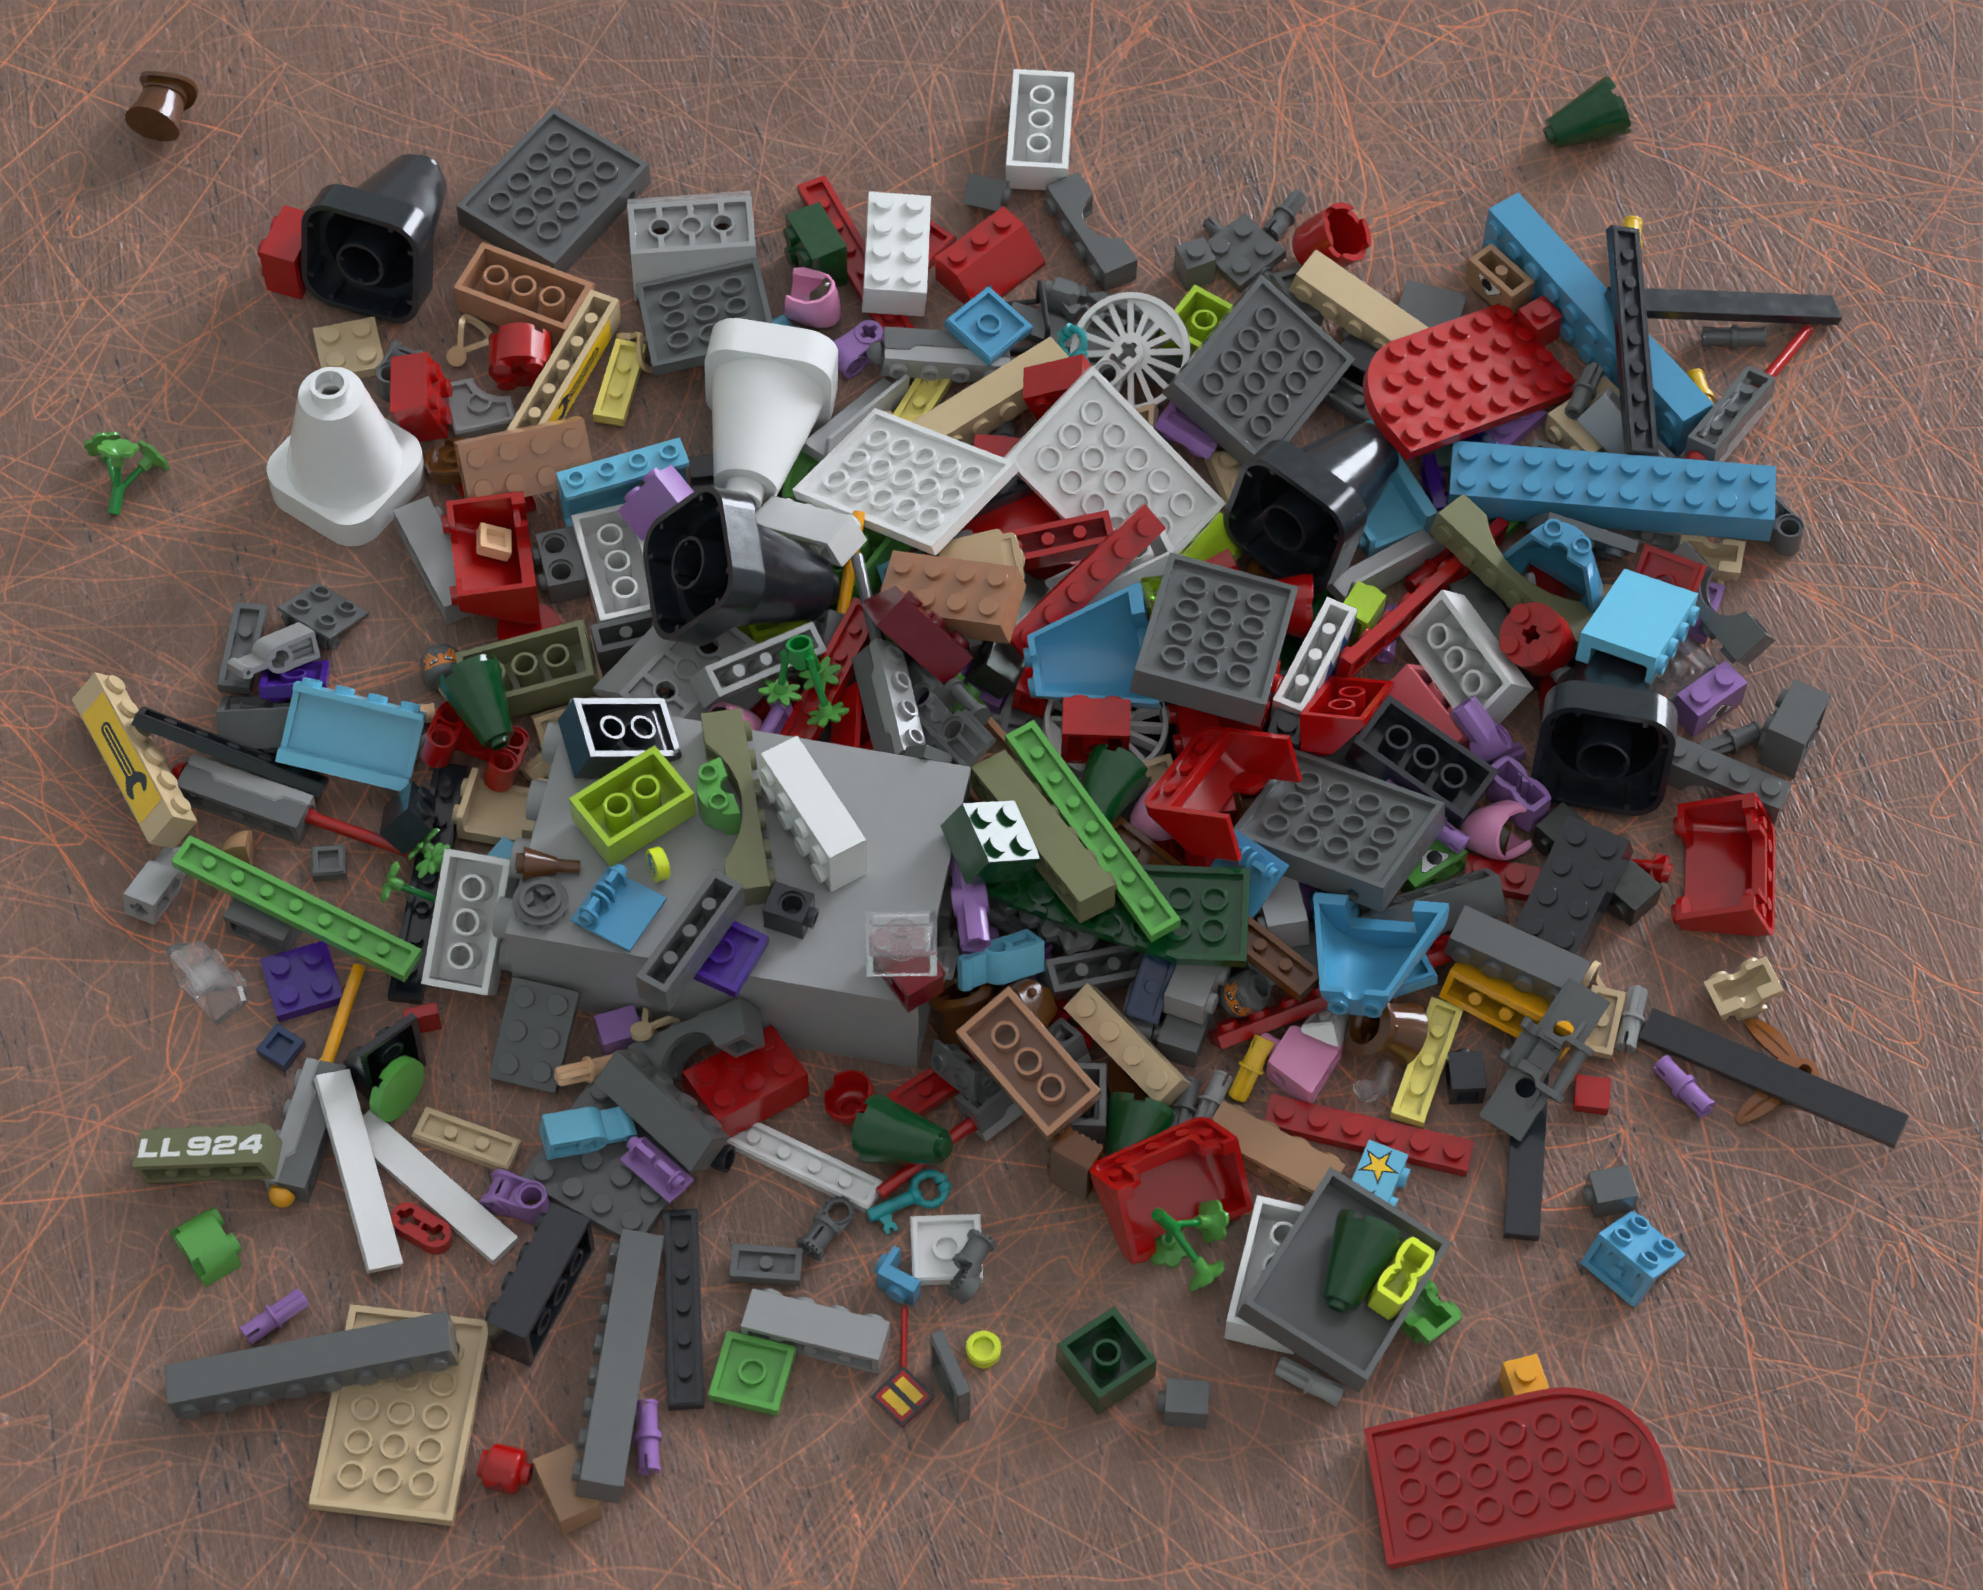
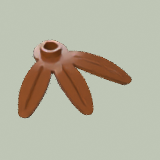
M1752 1017L1745 1020V1026L1749 1033L1776 1060L1820 1078V1070L1817 1065L1809 1059L1798 1058L1792 1045L1777 1029L1766 1022ZM1756 1091L1739 1109L1735 1120L1739 1124L1754 1121L1775 1109L1782 1101Z

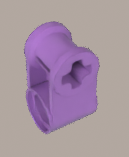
M873 320L862 321L844 336L833 341L838 349V371L845 378L850 379L857 376L865 367L871 364L867 357L868 346L874 341H881L883 334L882 326L878 322Z
M495 1169L491 1176L493 1181L487 1194L482 1195L480 1198V1204L488 1211L499 1215H506L529 1224H535L539 1215L542 1212L546 1213L550 1207L546 1188L543 1184L517 1176L503 1169ZM530 1200H540L536 1205H526Z

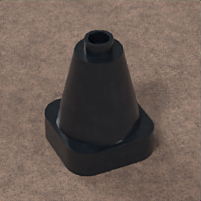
M404 154L391 161L356 188L342 184H331L320 190L303 214L301 220L302 280L307 290L316 299L333 307L368 317L375 316V319L395 324L409 322L416 316L433 287L434 236L447 191L446 180L439 165L433 159L424 155Z
M1368 422L1354 423L1301 448L1284 440H1272L1256 452L1240 468L1223 515L1226 533L1240 551L1278 579L1304 573L1312 574L1313 596L1320 595L1349 568L1366 526L1367 518L1398 469V451L1375 424Z
M709 485L702 486L656 518L645 537L643 560L652 621L656 633L664 640L704 646L732 627L814 620L821 616L825 610L830 609L836 603L839 596L840 582L838 576L833 572L829 561L825 557L757 523L753 502L748 495L742 492Z
M1597 650L1588 664L1577 660L1567 681L1555 685L1548 691L1544 699L1534 748L1531 778L1544 785L1551 796V803L1561 804L1564 802L1571 807L1625 816L1645 815L1661 805L1676 747L1678 712L1667 698L1657 694L1654 680L1651 684L1644 682L1647 672L1646 666Z

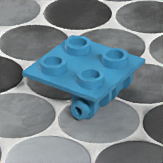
M1235 830L1242 856L1241 860L1237 862L1215 859L1210 867L1250 868L1248 915L1254 919L1289 868V865L1238 830Z
M616 863L615 866L607 867L570 921L630 952L663 906L667 897L628 878L625 875L627 873L626 867Z

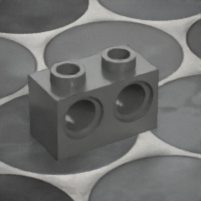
M573 526L536 533L537 547H532L531 550L535 567H542L543 573L538 574L540 589L542 593L548 592L550 604L589 596L587 579Z

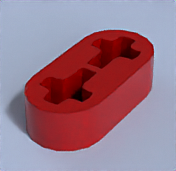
M410 1202L401 1203L393 1209L391 1221L394 1231L398 1236L433 1255L443 1254L450 1249L453 1243L452 1231L449 1224ZM410 1215H413L414 1223L418 1227L410 1222L405 1223L403 1226L400 1218H408ZM441 1231L443 1240L435 1239L434 1242H431L428 1232L437 1235Z

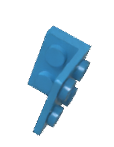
M1630 1211L1597 1235L1580 1263L1635 1308L1643 1301L1656 1279L1681 1262L1685 1253L1677 1247L1674 1241L1664 1237L1652 1227L1646 1218L1634 1211Z

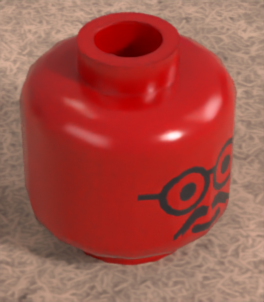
M495 1443L489 1450L484 1449L482 1451L477 1468V1477L482 1478L483 1486L486 1489L507 1494H516L523 1484L529 1485L533 1474V1464L528 1463L527 1452L524 1449Z

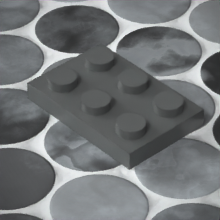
M1552 512L1529 517L1525 529L1531 532L1549 519H1557L1571 524L1590 539L1594 557L1609 562L1613 558L1623 559L1624 556L1635 554L1639 544L1638 540Z
M513 977L489 1078L558 1093L559 1086L554 1079L555 1068L565 1064L581 992Z

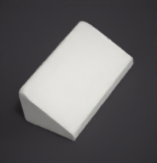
M1329 1009L1320 1011L1309 1016L1302 1025L1301 1032L1330 1045L1340 1046L1344 1041V1032L1350 1014L1337 1015Z

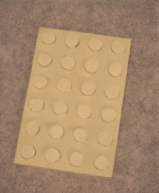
M350 1304L345 1330L429 1315L431 1313ZM450 1316L455 1325L459 1365L450 1366L441 1372L423 1371L413 1373L412 1376L404 1379L393 1377L381 1379L375 1384L367 1386L358 1384L345 1386L339 1391L332 1392L308 1503L310 1509L454 1526L490 1339L485 1320Z

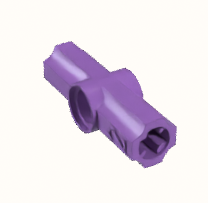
M952 853L950 865L953 887L950 889L954 915L958 920L960 945L962 951H969L971 953L983 952L987 947L991 946L987 917L990 909L986 884H966Z

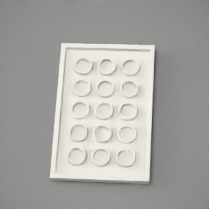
M1094 366L1088 367L1003 457L1015 462L1018 469L1017 475L1061 519L1108 510L1114 531L1140 505L1146 504L1166 527L1165 532L1176 554H1179L1226 504Z
M874 408L792 490L796 499L818 508H828L845 515H852V512L855 510L863 511L866 513L864 527L936 556L1018 473V469L1013 461Z

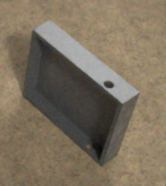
M552 107L456 205L459 225L500 249L566 273L626 210L627 199H636L651 183L649 163Z
M1261 274L1245 289L1161 393L1243 465L1272 440L1290 442L1355 359Z
M1170 552L1136 663L1130 692L1260 727L1298 586Z
M1294 749L1302 780L1297 783L1271 779L1233 828L1234 831L1238 830L1287 863L1289 868L1283 876L1331 894L1348 895L1350 901L1383 913L1444 828L1445 803ZM1350 889L1355 890L1358 895L1353 894Z
M1330 1167L1244 1301L1237 1317L1360 1393L1452 1242ZM1341 1209L1355 1210L1353 1217L1358 1219H1364L1365 1215L1368 1214L1396 1228L1400 1232L1399 1237H1404L1405 1241L1414 1236L1435 1251L1434 1260L1430 1268L1415 1287L1414 1292L1402 1310L1390 1320H1387L1367 1306L1369 1294L1375 1284L1355 1310H1347L1346 1314L1336 1312L1327 1307V1300L1322 1297L1335 1221Z

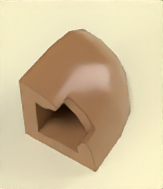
M251 830L239 831L229 836L219 848L220 850L253 866L255 841Z

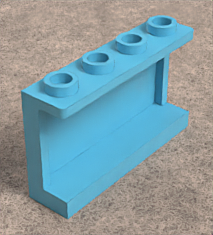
M1372 419L1366 421L1368 423L1375 424ZM1399 453L1398 469L1368 516L1366 526L1357 545V549H1362L1367 558L1422 529L1429 533L1438 514Z
M680 437L556 472L561 516L565 527L572 526L571 515L626 503L624 496L639 486L643 477L656 467L661 471L673 465L687 482L686 467L689 466V459Z
M1624 569L1582 630L1575 660L1588 664L1595 652L1600 650L1646 666L1647 672L1644 682L1651 684L1657 674L1663 675L1668 659H1673L1676 654L1679 641L1684 642L1689 626L1695 625L1700 612V608L1696 607L1698 593Z
M303 677L302 682L296 681L293 683L291 703L275 762L396 791H401L411 782L427 712L420 711L421 705L408 701H401L400 706L387 703L388 697L374 693H368V698L354 695L355 689L336 685L335 690L322 687V681Z

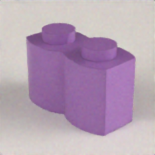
M1504 755L1491 765L1499 772L1485 794L1492 803L1509 799L1527 808V812L1517 813L1509 818L1519 828L1530 832L1547 816L1551 796L1544 785L1528 777L1526 770L1517 760Z

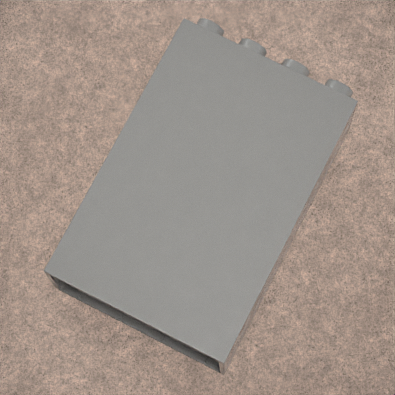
M670 716L682 757L669 763L694 792L696 815L619 862L626 867L627 873L625 875L628 878L667 897L663 906L630 952L570 921L607 867H610L571 819L569 804L570 797L601 778H574L559 724L548 723L542 745V761L551 763L548 780L533 779L526 801V819L535 821L531 839L516 838L510 857L509 876L510 878L519 879L517 887L524 882L521 881V874H515L516 853H523L524 846L556 856L558 859L580 860L579 874L557 873L556 875L547 876L558 880L565 887L569 898L565 917H560L556 920L554 926L551 924L542 925L540 929L532 924L525 926L524 922L515 915L512 903L513 898L501 896L498 899L494 912L492 934L493 937L502 938L498 957L499 970L512 972V977L581 992L578 1005L579 1010L605 1013L634 1004L637 1016H642L644 1006L650 1009L652 1022L666 1016H673L678 1018L680 1022H684L696 1017L702 1011L715 1009L724 1005L728 1000L734 999L730 995L692 979L672 1009L667 1012L639 997L636 975L714 869L725 875L724 860L732 850L738 834L725 835L724 831L715 829L711 825L707 827L699 816L696 780L700 766L708 763L701 721ZM752 730L753 741H747L748 750L755 749L757 770H752L753 779H760L761 786L763 785L759 774V769L762 768L761 753L793 737ZM799 738L866 838L867 874L830 892L825 882L819 883L811 869L812 863L807 855L802 857L794 843L795 837L790 829L785 831L777 818L778 811L773 804L768 805L763 796L762 799L756 800L758 809L764 808L767 829H761L762 838H769L772 858L766 859L767 868H774L776 882L814 893L815 908L819 909V915L814 928H808L804 938L800 939L764 927L763 908L766 903L749 905L743 908L735 921L768 935L769 944L737 998H742L758 1007L761 1011L763 1029L772 1025L789 1047L918 1069L931 1008L927 1001L911 1012H907L869 962V944L905 924L912 934L916 932L921 937L926 948L925 952L933 959V952L937 947L934 941L936 933L938 931L940 934L942 931L949 929L952 917L950 889L953 887L950 865L952 851L940 825L962 803H970L971 767ZM726 780L725 782L728 788V793L734 794L738 808L740 810L742 821L743 813L739 802V798L737 797L730 782ZM656 846L664 850L671 870L670 878L658 883L652 879L645 859V851ZM535 894V906H540L541 909L546 911V902L548 900L543 901ZM790 909L786 911V913L795 914L799 912V910Z

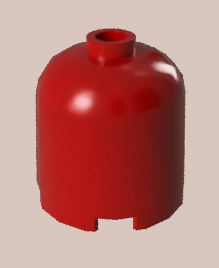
M1339 202L1330 205L1305 220L1295 230L1292 240L1293 253L1299 265L1302 267L1315 250H1318L1342 268L1362 260L1365 257L1366 249L1371 247V232L1365 218L1359 219L1351 211L1354 209L1352 205Z

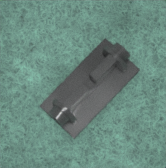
M937 1038L933 1040L931 1069L970 1101H975L976 1090L990 1087L993 1078L977 1062L972 1063V1058L963 1052L958 1045L949 1043L944 1045Z

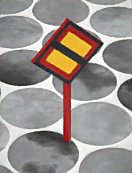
M906 1306L901 1308L900 1369L870 1396L902 1428L935 1397L907 1370L908 1308Z

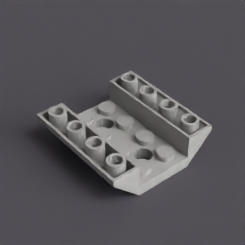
M750 191L627 199L635 302H639L636 284L757 258ZM720 223H726L730 225V228L718 230L715 226ZM662 227L666 228L668 232L658 235L653 233V230Z
M652 626L592 688V691L601 698H660L656 694L657 690L668 687L675 693L672 698L665 699L670 716L701 721V713H707L713 705L703 708L689 678L703 667L757 644L738 628L732 627L710 642L715 644L718 650L712 654H705L700 650V646L662 639L656 633L654 626ZM779 676L771 680L775 682L779 679ZM762 683L723 701L741 706L750 711L764 697V695L758 692V689L764 688L766 685Z

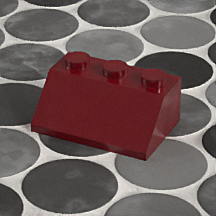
M894 586L865 599L861 604L881 631L944 685L950 679L955 678L974 658L967 649L970 643L956 630L952 634L944 628L947 623L935 611L932 610L929 614L921 608L923 602L911 590L904 593L897 586Z

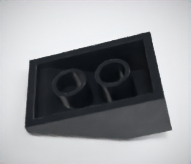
M573 698L558 719L574 778H602L654 745L668 762L679 760L682 757L665 698Z
M412 1012L391 1027L382 1028L375 1035L374 1039L364 1046H358L351 1050L346 1059L343 1060L344 1066L350 1069L354 1085L368 1101H370L371 1091L374 1086L379 1088L383 1081L379 1078L381 1072L393 1060L407 1055L418 1060L424 1067L427 1065L417 1017Z

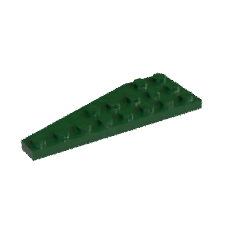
M1140 864L1181 919L1180 927L1152 943L1116 893L1114 907L1079 923L1034 866L1019 881L985 883L988 900L1176 965L1246 967L1250 868Z

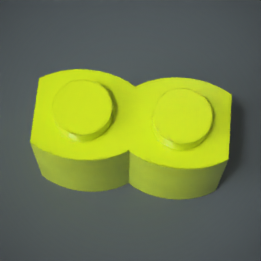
M1414 1236L1407 1239L1398 1249L1387 1269L1371 1290L1367 1306L1387 1320L1394 1318L1402 1310L1414 1292L1415 1287L1430 1268L1434 1260L1435 1251Z

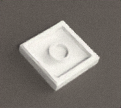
M980 1214L910 1216L912 1277L920 1280L921 1285L951 1284L950 1281L954 1279L953 1277L959 1271L954 1265L952 1258L963 1249L968 1240L967 1233L970 1229L979 1230L981 1233ZM981 1265L982 1272L979 1278H981V1283H983V1265Z

